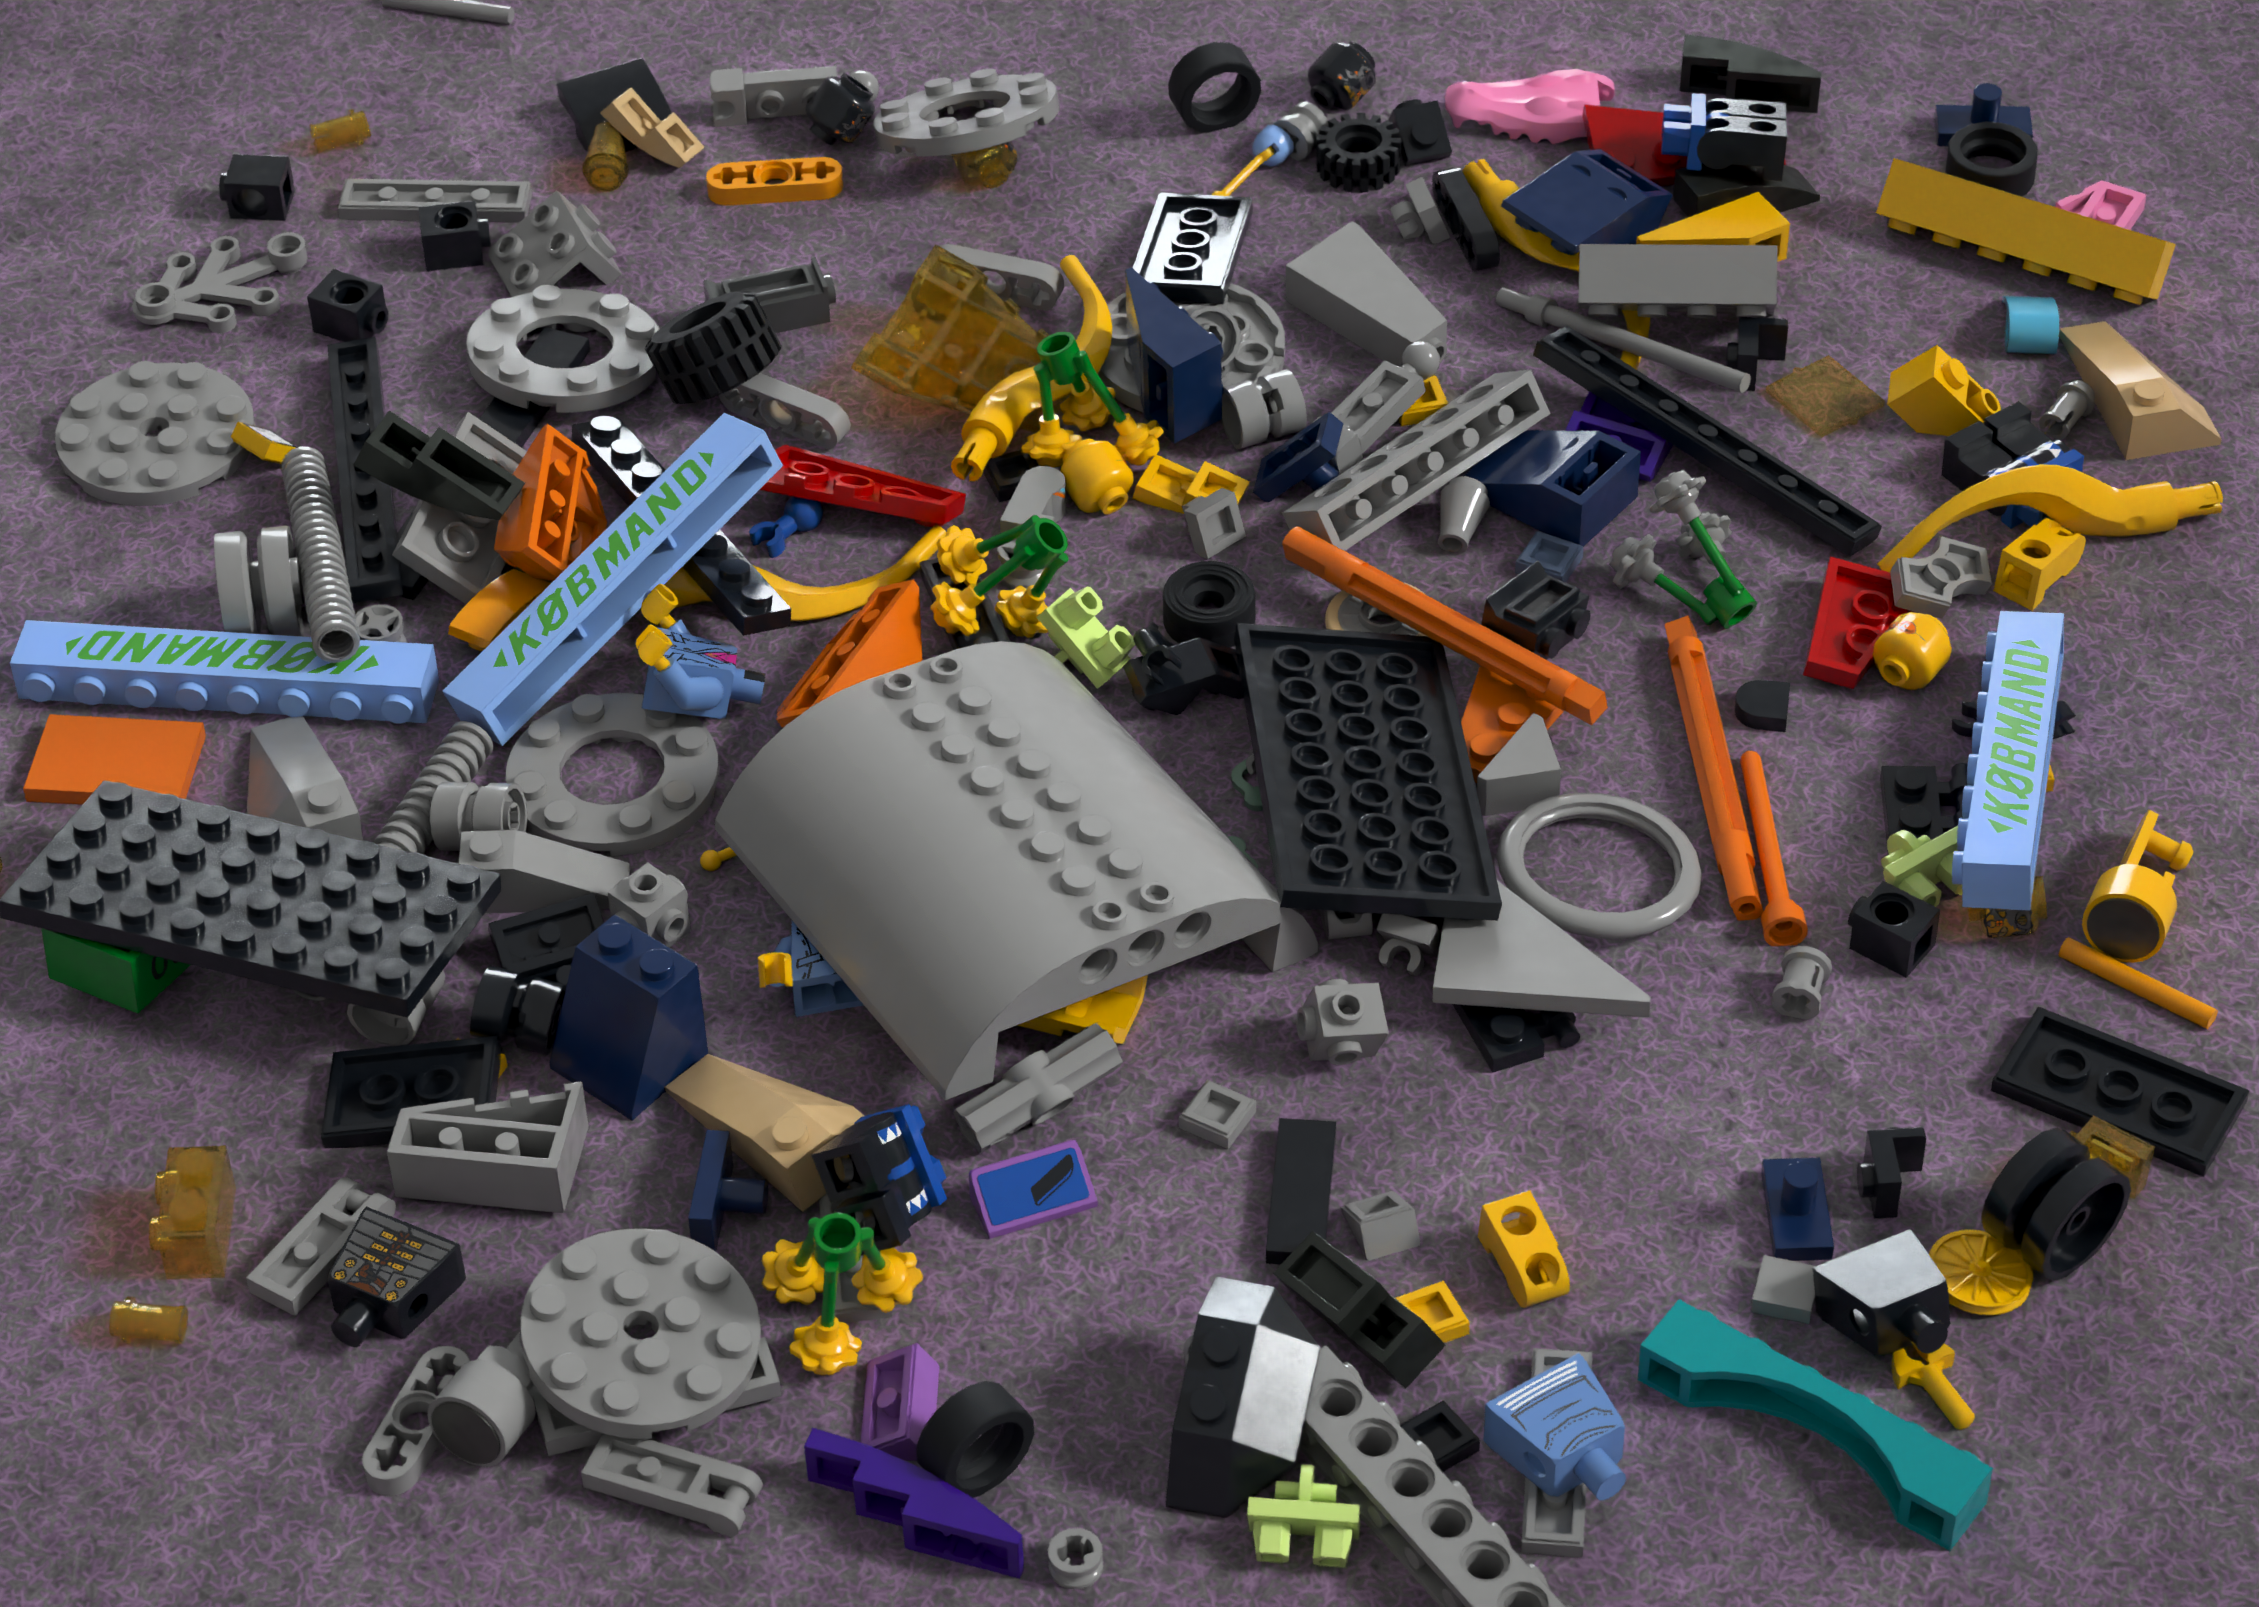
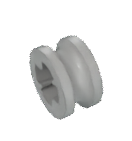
M1069 1528L1055 1535L1048 1545L1049 1573L1052 1579L1060 1586L1068 1589H1083L1094 1584L1103 1572V1551L1099 1538L1091 1531L1082 1528ZM1081 1552V1559H1084V1564L1070 1565V1558H1067V1554Z

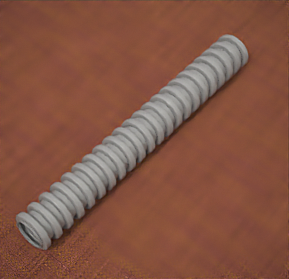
M298 447L285 455L281 463V472L283 474L291 528L293 530L294 545L299 560L300 578L312 646L316 655L322 660L330 663H340L349 660L356 654L360 645V637L351 599L352 595L343 557L328 470L326 468V461L318 450L311 447Z
M460 721L453 724L449 729V733L443 738L441 745L436 748L434 755L428 760L426 767L421 770L419 777L413 782L411 789L406 792L403 800L396 807V811L389 817L388 823L383 826L373 843L402 851L424 854L425 848L433 840L430 826V808L437 786L442 782H471L475 778L478 770L485 763V759L493 750V742L488 733L480 726L471 722ZM293 990L299 996L315 1001L326 999L320 996L306 995L307 993Z

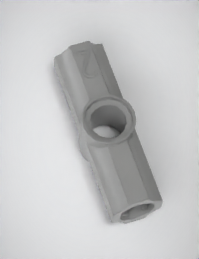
M1096 1022L1072 1038H1068L1049 1052L1045 1053L1044 1050H1040L1024 1058L1002 1076V1081L956 1108L953 1115L965 1139L981 1154L987 1149H991L995 1144L1007 1139L1029 1123L1035 1126L1058 1114L1075 1099L1074 1095L1120 1068L1123 1060L1110 1034Z

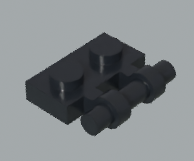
M1958 763L1954 765L1951 769L1952 779L1949 782L1937 781L1935 766H1882L1880 784L1886 842L1889 836L1900 830L1909 831L1916 838L1927 835L1933 840L1957 826L1959 818H1963L1962 799L1964 785L1968 786V764ZM1940 806H1955L1956 814L1953 816H1941Z
M1452 1004L1492 1073L1544 1057L1545 1044L1542 1040L1544 1038L1555 1036L1559 1044L1564 1048L1575 1045L1580 1039V1033L1574 1025L1576 1017L1573 1012L1539 1010V1014L1528 1017L1524 1009Z

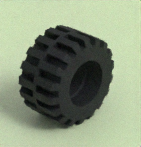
M742 291L712 298L678 315L652 336L645 346V351L672 402L675 404H689L721 395L753 378L774 360L782 346L754 292Z

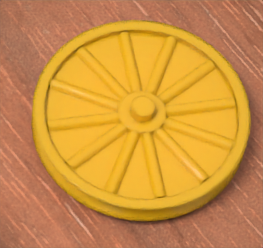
M1981 1230L1951 1232L1938 1239L1932 1246L1929 1255L1946 1279L1949 1304L1973 1314L1999 1315L2013 1311L2028 1298L2033 1283V1269L2023 1260L2020 1249L2013 1250L2005 1247L1989 1233Z

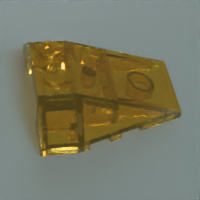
M935 245L915 273L907 295L880 335L876 332L873 333L851 368L894 393L970 414L981 398L1001 380L1015 372L1041 363L1036 348L1049 334L1043 329L1036 332L1018 315L1021 308L1012 299L1009 298L1004 302L986 285L989 278L979 268ZM1070 394L1053 401V409L1055 415H1057L1060 410V404L1064 402ZM1042 407L1035 409L1025 417L1019 428L1037 433L1040 430L1039 418L1043 416Z

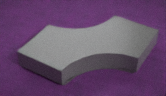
M1942 536L1938 538L1933 546L1932 555L1919 559L1898 558L1890 570L1896 607L1929 614L1943 619L1950 608L1953 597L1963 594H1986L1992 585L1986 548Z

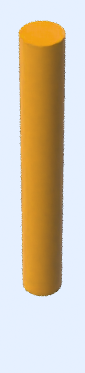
M2070 937L2065 939L2059 950V957L2207 1030L2217 1017V1009Z

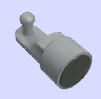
M520 1332L507 1348L488 1345L477 1360L465 1363L429 1406L428 1421L434 1435L448 1451L465 1462L482 1467L497 1465L534 1421L536 1409L533 1396L540 1394V1392L529 1377V1367L523 1355L522 1346H520Z

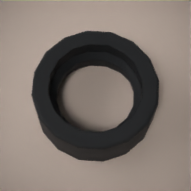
M1211 42L1196 47L1182 57L1172 70L1168 81V91L1171 101L1187 126L1200 133H1209L1236 126L1249 116L1256 107L1261 95V79L1241 48L1229 42ZM1225 72L1237 73L1233 85L1217 99L1205 103L1192 102L1198 88L1211 77Z
M1999 122L1969 124L1956 131L1949 141L1946 174L2023 197L2034 185L2038 147L2032 137L2020 128ZM1979 156H1996L2009 160L2015 165L2001 169L1985 168L1972 163L1969 159Z
M983 1381L969 1385L948 1398L933 1413L924 1426L916 1446L917 1463L923 1469L973 1498L981 1496L1003 1482L1025 1457L1034 1437V1419L1000 1383Z

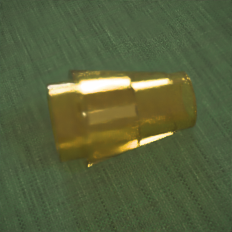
M609 122L600 123L595 127L582 165V172L588 184L596 190L605 192L618 189L629 174L622 134Z

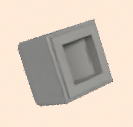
M1394 1191L1348 1203L1341 1207L1342 1213L1368 1261L1420 1246L1415 1210Z

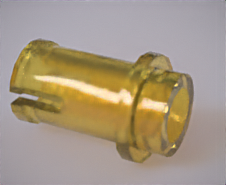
M349 109L348 115L317 124H309L312 139L317 138L313 143L317 153H322L324 150L355 141L361 145L364 144L363 139L371 137L369 124L363 110L355 112L353 109Z
M127 1296L124 1302L115 1301L112 1305L109 1320L110 1335L120 1337L122 1343H130L131 1338L172 1341L182 1344L188 1327V1309L186 1306L181 1305L176 1307L137 1303L135 1297Z

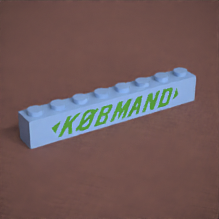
M723 413L442 691L459 719L480 726L488 733L492 741L503 746L641 608L643 600L658 584L664 585L783 467L765 431L727 413Z
M2000 611L1997 632L1988 631L1986 661H1983L1982 692H1978L1977 722L1973 724L1972 754L1968 756V786L1964 785L1963 818H1959L1958 851H1954L1952 862V884L1962 885V907L2010 910L2031 909L2056 708L2064 659V613Z
M26 620L10 661L18 698L31 699L37 702L49 700L82 702L87 705L115 704L131 705L138 708L164 707L181 708L188 711L214 710L230 711L239 714L263 713L287 715L290 717L313 716L338 718L347 721L354 719L379 720L397 724L405 722L427 723L439 683L433 644L360 640L356 654L349 660L340 663H330L316 655L311 637Z

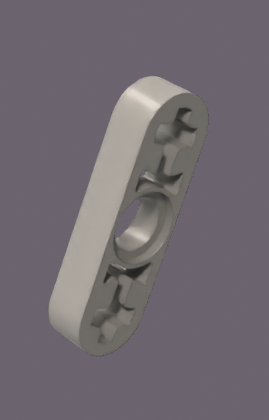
M953 244L939 246L925 269L928 281L937 289L985 299L995 297V301L1048 311L1055 306L1065 285L1061 273L1047 263ZM984 271H994L1000 274L1006 284L998 285L991 282L985 276Z
M758 373L743 384L719 395L722 404L729 411L775 429L782 427V432L828 450L834 448L849 432L851 427L848 415L837 403L762 373ZM776 401L782 403L792 416L783 411Z
M440 1346L427 1351L419 1359L363 1453L362 1464L366 1482L374 1492L386 1496L399 1495L411 1489L418 1481L440 1441L434 1435L430 1425L423 1429L411 1430L404 1427L402 1423L411 1414L417 1412L428 1413L429 1406L437 1397L434 1394L436 1391L434 1375L443 1376L447 1373L448 1369L455 1370L456 1374L465 1363L470 1361L466 1353L461 1349L453 1346ZM454 1375L443 1377L437 1387L438 1395ZM399 1443L402 1446L400 1449L402 1466L392 1465L387 1472L381 1471L380 1465L390 1466L399 1453L397 1445Z

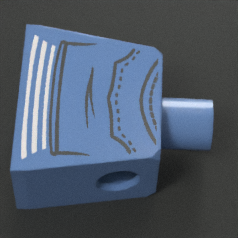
M1580 1353L1485 1404L1484 1442L1548 1496L1559 1497L1584 1483L1598 1500H1606L1614 1496L1623 1487L1626 1475L1616 1464L1623 1457L1625 1426L1621 1416Z

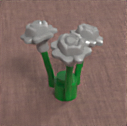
M1685 470L1673 472L1667 477L1662 478L1654 487L1657 502L1649 509L1651 513H1659L1663 510L1666 513H1677L1683 522L1681 535L1676 539L1679 544L1677 551L1679 556L1687 557L1690 555L1691 558L1704 556L1710 565H1714L1720 576L1714 579L1703 591L1707 598L1706 603L1704 604L1663 575L1664 569L1653 562V549L1657 542L1650 534L1644 536L1641 541L1628 537L1624 539L1620 546L1614 549L1612 554L1613 560L1609 564L1617 572L1613 582L1619 589L1627 586L1629 582L1633 583L1640 579L1651 586L1657 584L1697 612L1707 626L1719 620L1723 627L1728 629L1747 618L1757 606L1755 599L1734 576L1725 561L1726 552L1722 547V543L1732 534L1729 528L1731 520L1728 515L1718 517L1717 514L1709 512L1701 513L1695 504L1699 490L1706 483L1704 476L1692 478Z

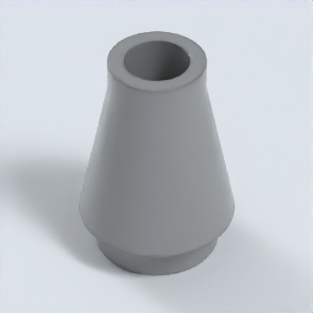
M1466 476L1455 477L1441 490L1438 545L1443 550L1458 553L1465 552L1471 537L1490 506L1487 488L1477 479Z

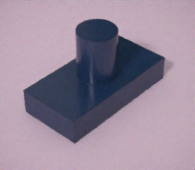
M1991 83L1979 84L1974 88L1972 105H1936L1935 128L1937 146H1949V141L1956 131L1969 124L1980 122L2005 123L2020 128L2033 139L2030 106H2000L2002 98L2001 88Z
M1328 412L1263 457L1260 462L1253 493L1263 501L1271 502L1301 480L1316 491L1339 476L1341 473L1332 467L1328 461L1336 456L1344 423Z
M706 1130L688 1222L691 1239L702 1243L716 1252L724 1211L765 1214L768 1203V1180L731 1177L734 1166L730 1132Z
M1820 1157L1763 1159L1761 1175L1773 1257L1790 1261L1832 1260L1834 1243Z

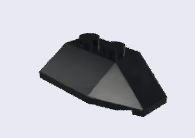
M1217 1276L1197 1317L1172 1429L1165 1502L1168 1508L1227 1518L1240 1509L1239 1506L1247 1502L1249 1497L1258 1495L1296 1466L1320 1355V1347L1275 1287Z

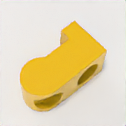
M2049 518L2042 520L2037 525L2034 524L2002 550L1993 591L2033 611L2043 601L2045 590L2062 575L2067 576L2078 564L2085 548V536L2077 532L2073 533Z
M1531 1190L1482 1205L1478 1239L1487 1253H1493L1506 1277L1508 1287L1519 1306L1526 1308L1568 1294L1570 1291V1281L1565 1262L1557 1248L1558 1243ZM1520 1212L1519 1218L1501 1223V1220L1507 1214Z

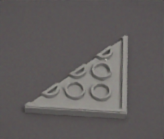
M1499 881L1497 883L1502 906L1498 921L1462 920L1444 917L1433 982L1434 1003L1650 1017L1651 997Z

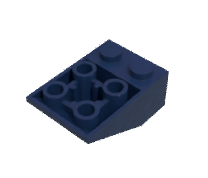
M1602 149L1573 152L1505 198L1501 207L1516 216L1515 222L1519 226L1529 231L1543 233L1552 239L1551 245L1555 249L1575 256L1579 252L1580 244H1636L1637 236L1658 229L1673 194Z
M1130 267L1125 270L1127 344L1144 417L1149 422L1157 420L1159 426L1164 431L1163 434L1175 444L1222 420L1224 388L1222 384L1221 359L1223 357V348L1215 334L1207 332L1189 316L1183 307L1175 305L1160 292L1159 288L1152 281H1147Z
M1526 430L1482 459L1464 476L1477 479L1485 485L1488 491L1487 496L1490 500V506L1545 534L1584 547L1638 497L1641 451L1601 431Z

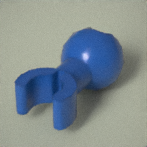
M791 496L785 503L784 515L775 522H760L749 530L752 545L757 546L762 541L769 540L766 544L769 557L779 556L785 550V539L795 531L807 532L819 525L823 517L822 504L820 501Z

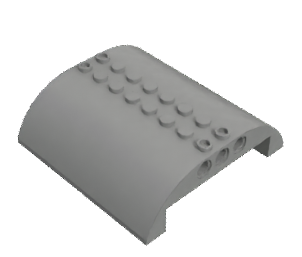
M999 641L963 647L862 681L820 701L788 723L761 748L741 772L724 799L715 819V830L944 1100L993 1082L998 1033L1239 939H1242L1272 972L1300 962L1318 952L1319 944L1314 931L1295 908L1280 907L1281 903L1276 887L1061 661L1047 651L1025 643Z

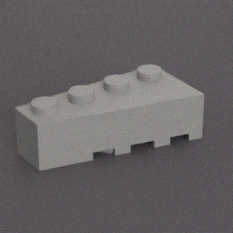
M1580 244L1579 309H1588V316L1616 317L1618 316V310L1638 311V317L1645 318L1667 317V312H1687V317L1714 318L1716 314H1736L1737 318L1739 316L1765 318L1766 315H1774L1777 305L1778 245Z

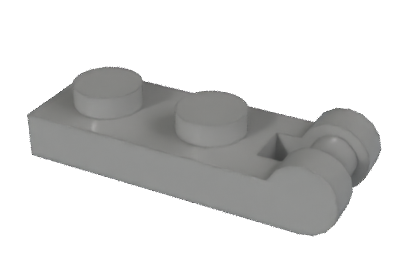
M342 1177L246 1277L249 1293L296 1316L327 1283L329 1272L364 1208L369 1207L393 1217L396 1210L395 1201L380 1193L369 1195L364 1192L362 1184L348 1177Z
M604 1433L581 1472L584 1488L707 1524L712 1531L730 1537H735L739 1533L746 1518L743 1510L746 1504L755 1502L763 1485L761 1478L756 1473L741 1466L649 1439L622 1438ZM711 1488L723 1491L725 1493L723 1498L708 1495Z

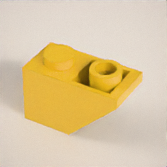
M1938 345L1892 371L1890 375L1887 405L1917 433L1950 436L1978 421L1984 424V418L2001 410V405L1994 393L1989 389H1983L1967 373L1966 368L1958 359L1951 358Z

